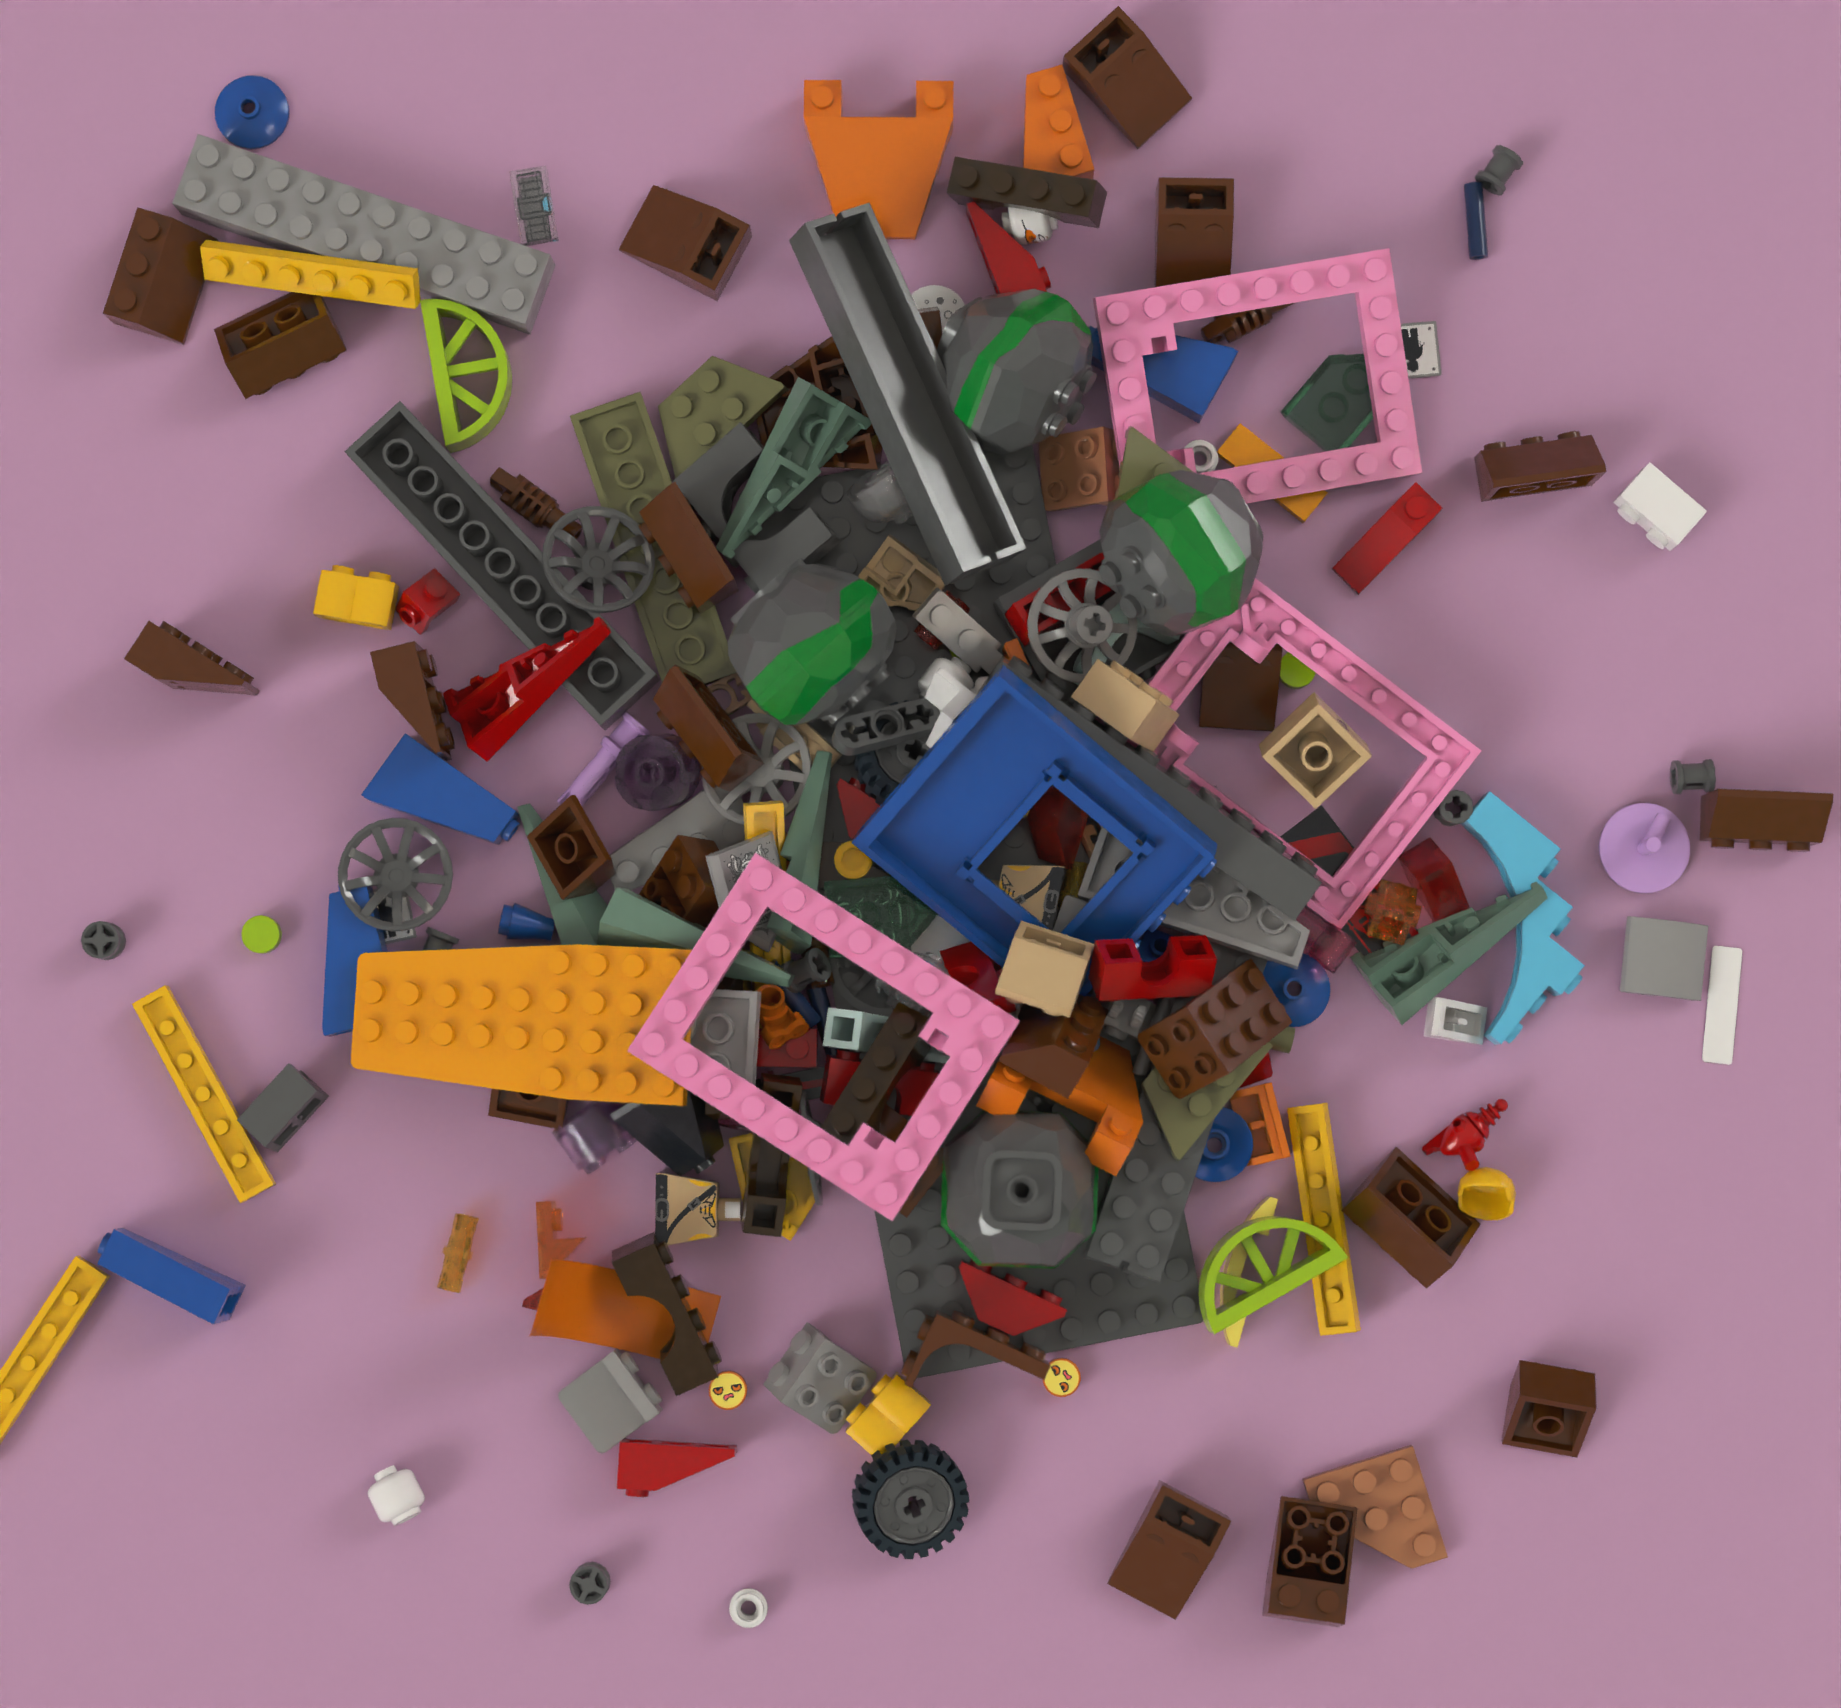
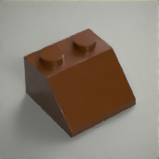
M576 795L569 796L527 835L529 842L562 900L593 894L615 874L612 859Z
M1519 1360L1510 1384L1502 1444L1577 1458L1596 1411L1595 1373Z

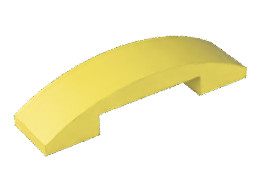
M1266 1196L1250 1212L1244 1222L1256 1218L1274 1216L1278 1199ZM1270 1229L1257 1233L1268 1236ZM1241 1242L1228 1254L1223 1273L1240 1278L1247 1257ZM1221 1284L1220 1306L1233 1300L1238 1289ZM1246 1317L1223 1329L1226 1342L1230 1346L1238 1348Z

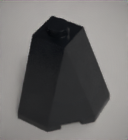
M689 1090L687 1091V1106L625 1103L610 1114L619 1126L679 1176L692 1169L697 1174L716 1162L712 1155L724 1147L719 1121L705 1114V1101Z

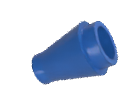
M514 903L513 906L504 904L498 934L506 935V939H543L551 941L555 923L553 918L541 915L519 904Z

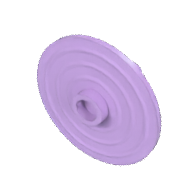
M1636 803L1620 809L1607 821L1600 836L1599 855L1606 873L1619 886L1632 892L1653 893L1671 886L1683 874L1689 861L1690 841L1683 823L1674 813L1656 804Z

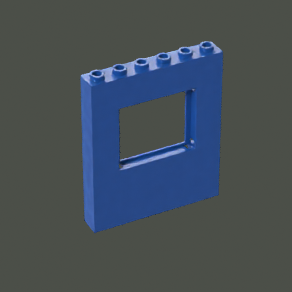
M1004 665L862 825L852 841V844L1002 968L1021 921L1046 929L1049 928L977 868L1051 785L1055 786L1134 852L1060 932L1061 934L1092 944L1095 943V940L1132 938L1138 949L1141 944L1139 938L1147 929L1150 932L1155 931L1165 919L1166 914L1164 911L1172 902L1176 905L1180 904L1191 891L1192 887L1189 884L1197 875L1201 878L1205 877L1215 866L1217 860L1214 857L1218 845ZM1062 774L1065 780L1061 779L1059 775ZM1140 839L1142 841V845H1140L1136 840ZM1091 960L1079 993L1082 996H1092L1089 991L1093 987L1088 978Z

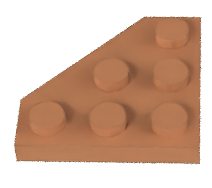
M1412 1445L1302 1478L1308 1500L1357 1507L1354 1538L1411 1569L1448 1558Z

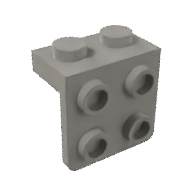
M807 1322L802 1330L793 1337L790 1347L781 1360L771 1368L768 1378L763 1385L780 1402L827 1432L835 1434L842 1428L849 1413L859 1404L875 1381L877 1374L870 1366L834 1344L820 1330Z
M615 1349L563 1388L558 1395L563 1406L599 1453H606L663 1410L659 1405L662 1398L651 1383L648 1382L645 1385L636 1374L640 1369L627 1351L622 1354L619 1349Z

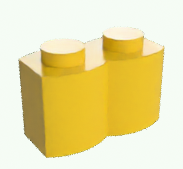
M332 565L331 571L321 570L313 611L316 617L383 630L392 629L400 586L395 582H391V575L370 571L368 577L354 575L355 569L340 565Z
M898 1372L892 1377L885 1373L871 1389L875 1394L873 1399L866 1406L860 1402L845 1419L850 1423L846 1428V1433L871 1455L877 1450L881 1454L885 1453V1446L893 1443L896 1446L931 1406V1401L914 1386L911 1388L904 1385L905 1378Z

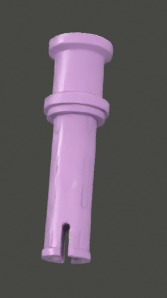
M625 711L622 714L623 720L610 736H604L601 739V749L577 776L570 787L558 798L557 802L562 804L569 796L576 795L583 807L612 770L620 762L628 761L631 758L629 753L643 736L648 737L651 732Z

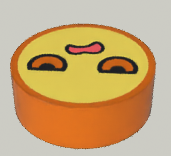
M1055 1358L1049 1361L1051 1366L1045 1380L1042 1379L1046 1390L1057 1397H1066L1073 1394L1079 1387L1081 1380L1080 1371L1076 1364L1067 1358Z
M722 1371L718 1373V1378L710 1382L709 1397L713 1404L720 1409H735L743 1403L747 1396V1383L735 1371Z

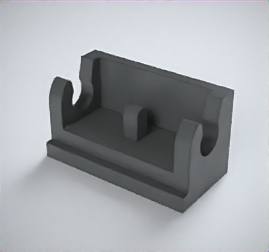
M288 1063L240 1115L237 1121L265 1148L279 1152L325 1102L329 1095L303 1071H298L292 1064Z

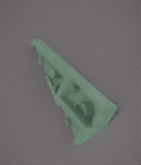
M798 377L716 549L725 556L732 558L735 555L734 550L750 535L755 536L763 529L761 524L775 511H782L822 472L820 468L836 453H842L849 447L847 442L861 429L866 430L871 425L870 419Z
M817 751L780 853L782 857L790 862L786 872L816 892L818 888L832 753ZM772 911L767 928L777 934L775 940L793 953L803 954L811 946L812 936Z
M531 804L517 807L526 836L543 822ZM529 842L561 944L597 945L600 920L608 905L597 890L593 894L562 900Z
M1537 882L1531 884V890L1508 898L1506 894L1496 897V904L1478 911L1471 907L1418 928V934L1397 943L1393 939L1383 942L1384 948L1365 956L1358 952L1350 958L1381 1003L1403 1025L1548 897L1544 888Z
M616 887L600 920L597 945L693 950L706 928L698 923H691L627 888ZM742 948L724 977L790 987L795 975Z

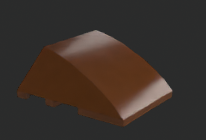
M832 336L820 345H814L808 350L806 355L790 366L786 365L769 377L786 385L788 390L756 419L761 443L765 447L798 377L869 418ZM872 423L866 430L861 429L847 442L849 447L842 453H836L822 466L880 470L883 448Z

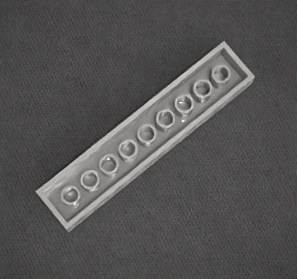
M200 134L197 135L172 202L183 216L285 251L418 268L420 297L460 303L474 310L486 320L527 334L532 332L555 268L554 261L548 253Z

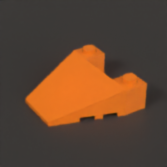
M804 80L805 130L832 212L835 216L841 211L870 203L886 239H916L946 147L953 132L954 81H916V117H842L843 93L841 80Z
M1099 1036V1048L1093 1052L1089 1065L1068 1099L998 1060L976 1104L977 1107L993 1115H1016L1028 1089H1031L1097 1122L1084 1153L1088 1156L1092 1165L1114 1176H1117L1132 1150L1143 1124L1135 1076L1132 1073L1133 1065L1130 1051Z

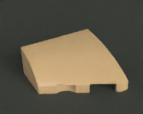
M891 534L885 539L873 558L858 576L875 587L884 597L888 606L906 607L914 611L922 605L936 587L941 591L945 587L938 569Z

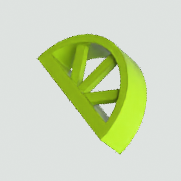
M424 299L420 300L444 442L449 452L453 453L469 448L481 441L496 427L503 417L511 397V364L506 349L497 333L477 312L450 300ZM442 317L463 321V324L448 345ZM475 328L490 341L496 353L494 358L450 365ZM498 370L497 387L489 405L453 381L455 377ZM456 398L481 414L479 419L464 430L461 429Z
M1281 1216L1261 1217L1244 1222L1230 1230L1217 1242L1204 1263L1199 1281V1305L1204 1323L1208 1331L1215 1335L1346 1260L1348 1257L1330 1235L1312 1224ZM1273 1228H1288L1276 1273L1273 1276L1251 1235ZM1300 1231L1322 1245V1249L1291 1266ZM1240 1242L1259 1274L1262 1283L1219 1272L1228 1254ZM1216 1283L1246 1291L1215 1309L1214 1292Z

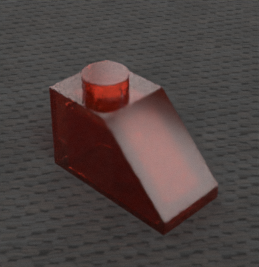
M1053 785L1030 809L1028 822L1038 858L1072 870L1089 815Z
M1430 837L1398 857L1409 884L1433 923L1470 908L1452 862Z

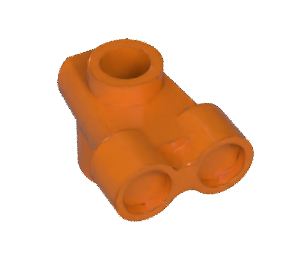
M767 984L756 990V992H761L760 1025L762 1030L760 1035L770 1049H777L787 1040L797 1039L806 1034L809 1025L799 1012L793 1013L786 1005L784 991L779 986Z

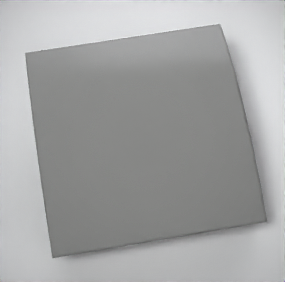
M1627 916L1620 992L1701 1001L1708 925Z

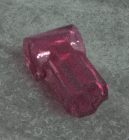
M1304 907L1296 921L1310 930L1305 949L1308 951L1307 954L1311 958L1316 959L1323 968L1335 974L1357 942L1334 924L1329 923L1328 925Z

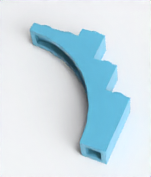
M1489 791L1473 807V813L1470 818L1460 824L1483 846L1498 868L1510 898L1531 890V884L1537 882L1544 888L1548 897L1516 926V957L1511 983L1500 1011L1484 1034L1494 1045H1499L1504 1040L1507 1043H1511L1523 1028V1025L1519 1023L1528 1011L1534 1014L1547 999V996L1543 994L1545 990L1553 996L1561 995L1563 992L1569 995L1583 977L1578 973L1585 965L1549 937L1551 934L1558 936L1571 920L1567 914L1573 908L1538 879L1539 875L1546 878L1556 867L1559 861L1555 856L1561 848Z

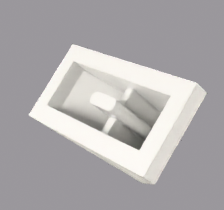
M1435 997L1428 1002L1423 1036L1483 1045L1487 1007Z

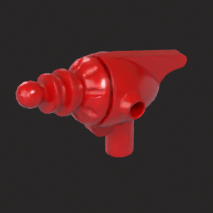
M1499 1099L1495 1102V1106L1488 1103L1487 1109L1480 1107V1113L1478 1114L1475 1112H1465V1115L1457 1116L1449 1126L1422 1147V1151L1425 1155H1430L1437 1151L1442 1152L1445 1156L1460 1155L1466 1170L1473 1171L1477 1169L1480 1163L1475 1152L1483 1149L1485 1139L1487 1140L1489 1136V1125H1496L1494 1120L1501 1118L1499 1112L1506 1111L1508 1108L1507 1101Z

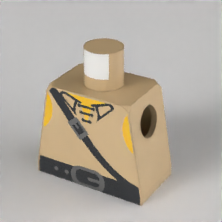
M1003 865L1000 881L990 880L1047 928L1053 929L1065 867Z
M656 1173L655 1235L659 1243L665 1241L667 1245L714 1238L719 1236V1221H741V1198H719V1182L670 1173Z

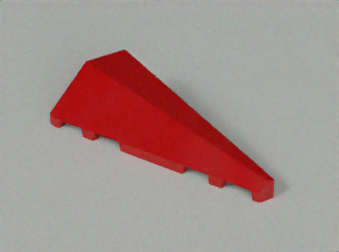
M600 617L594 618V625L579 633L572 629L564 633V640L552 646L543 643L500 664L499 671L486 678L477 675L470 679L469 686L459 691L452 688L445 691L443 695L449 714L460 723L467 747L488 762L609 636L611 630L604 620Z

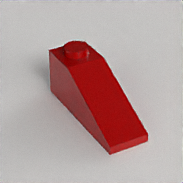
M974 201L967 203L966 215L995 293L1002 294L1028 289L1047 292L1046 289L1051 288V283L1045 267L1038 268L1035 258Z
M1415 482L1333 566L1332 570L1359 595L1443 508Z
M623 1439L619 1444L617 1489H626V1496L648 1497L649 1491L659 1490L735 1457L737 1445Z

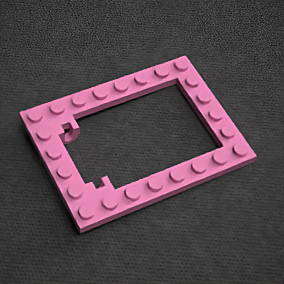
M1390 249L1094 297V310L1119 467L1121 461H1123L1126 444L1125 433L1129 426H1132L1156 444L1143 355L1177 350L1173 323L1355 293L1377 442L1198 474L1229 480L1239 490L1247 504L1422 473ZM1192 447L1166 451L1194 473H1197Z
M1255 578L1249 596L1240 609L1227 617L1193 632L1186 633L1148 684L1172 699L1173 702L1170 708L1176 711L1229 641L1259 664H1261L1275 644L1278 643L1426 756L1333 876L1317 864L1314 865L1318 869L1316 875L1322 883L1306 905L1341 931L1480 754L1481 750ZM1174 723L1154 750L1160 759L1158 764L1165 769L1173 765L1190 777L1189 780L1192 781L1190 786L1197 791L1202 786L1210 790L1221 799L1220 801L1223 803L1222 808L1230 813L1235 808L1252 820L1251 823L1255 825L1253 830L1260 835L1264 830L1272 833L1287 847L1285 852L1293 856L1296 851L1302 854L1184 764L1199 742L1191 735L1184 733ZM1127 739L1126 742H1128L1135 748L1138 746L1137 743L1133 742L1130 739Z
M755 853L627 1051L893 1222L1018 1026L1020 1020ZM768 908L932 1012L918 1037L942 1053L950 1056V1058L896 1142L891 1141L862 1122L850 1143L846 1145L683 1040Z

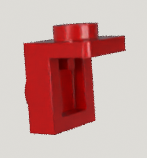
M434 568L403 591L395 610L407 626L412 627L421 635L428 629L433 619L458 601L461 594Z

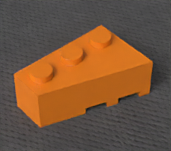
M1063 65L1027 74L1023 168L1093 179L1095 169Z

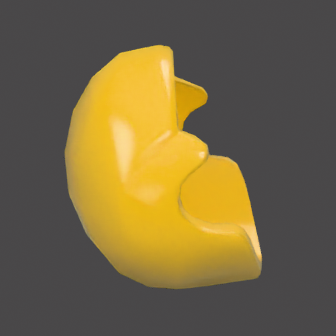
M1481 1167L1468 1171L1460 1179L1458 1185V1207L1462 1212L1473 1218L1486 1221L1501 1220L1512 1215L1516 1192L1514 1183L1507 1174L1498 1169Z

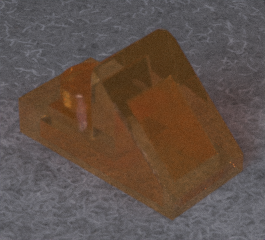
M555 1200L536 1202L539 1279H546L551 1259L567 1260L587 1238H557V1231H563L562 1208H556Z

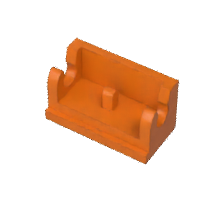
M1272 1082L1237 1090L1229 1099L1231 1108L1245 1120L1253 1138V1151L1247 1166L1291 1157Z

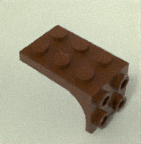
M1252 958L1239 964L1192 1001L1138 1034V1041L1172 1094L1176 1098L1182 1099L1231 1073L1293 1022L1266 982L1262 972L1257 968Z
M936 1310L933 1317L926 1314L917 1334V1338L923 1341L918 1352L909 1351L901 1369V1374L906 1376L904 1385L912 1388L927 1357L935 1350L951 1344L968 1345L1045 1380L1051 1365L1048 1360L1044 1359L1045 1351L1031 1344L1023 1342L1022 1347L1019 1348L1009 1343L1010 1335L996 1328L988 1326L985 1332L974 1327L975 1319L961 1312L953 1310L950 1316Z

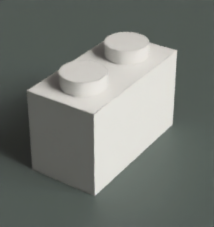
M1650 462L1613 502L1619 507L1617 511L1623 519L1631 524L1638 523L1647 531L1646 537L1650 542L1661 549L1666 547L1669 551L1684 539L1707 512L1706 509Z

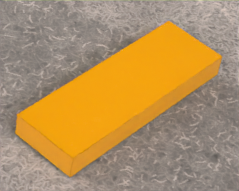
M1241 423L1217 451L1218 457L1231 467L1284 458ZM1322 490L1273 500L1300 522L1304 523L1328 492Z

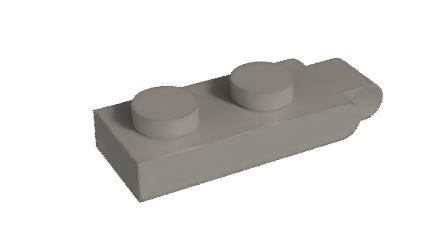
M937 587L912 615L976 673L983 668L990 675L1003 657L997 651L1002 644Z

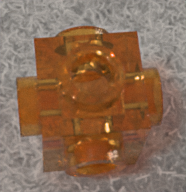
M1381 879L1376 893L1369 892L1364 907V914L1369 915L1367 936L1404 945L1410 927L1416 928L1420 918L1422 906L1416 904L1418 889L1402 883Z

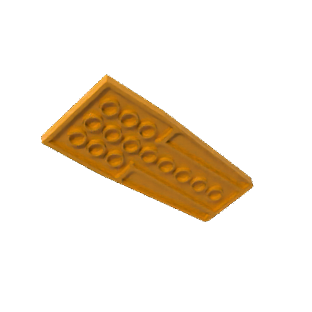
M576 944L363 953L359 956L357 963L351 1064L354 1068L569 1100L687 1106L688 1090L627 1050L692 950ZM691 1028L683 1039L689 1044L691 1042Z

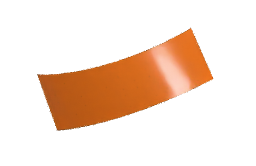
M551 1259L530 1337L547 1336L582 1341L660 1359V1350L672 1337L675 1323L670 1312L660 1302L645 1296H627L615 1269L575 1261ZM688 1287L690 1295L686 1297V1300L691 1310L697 1307L706 1326L702 1333L708 1343L721 1296Z

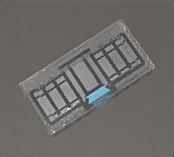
M546 165L509 171L521 244L530 246L559 241Z

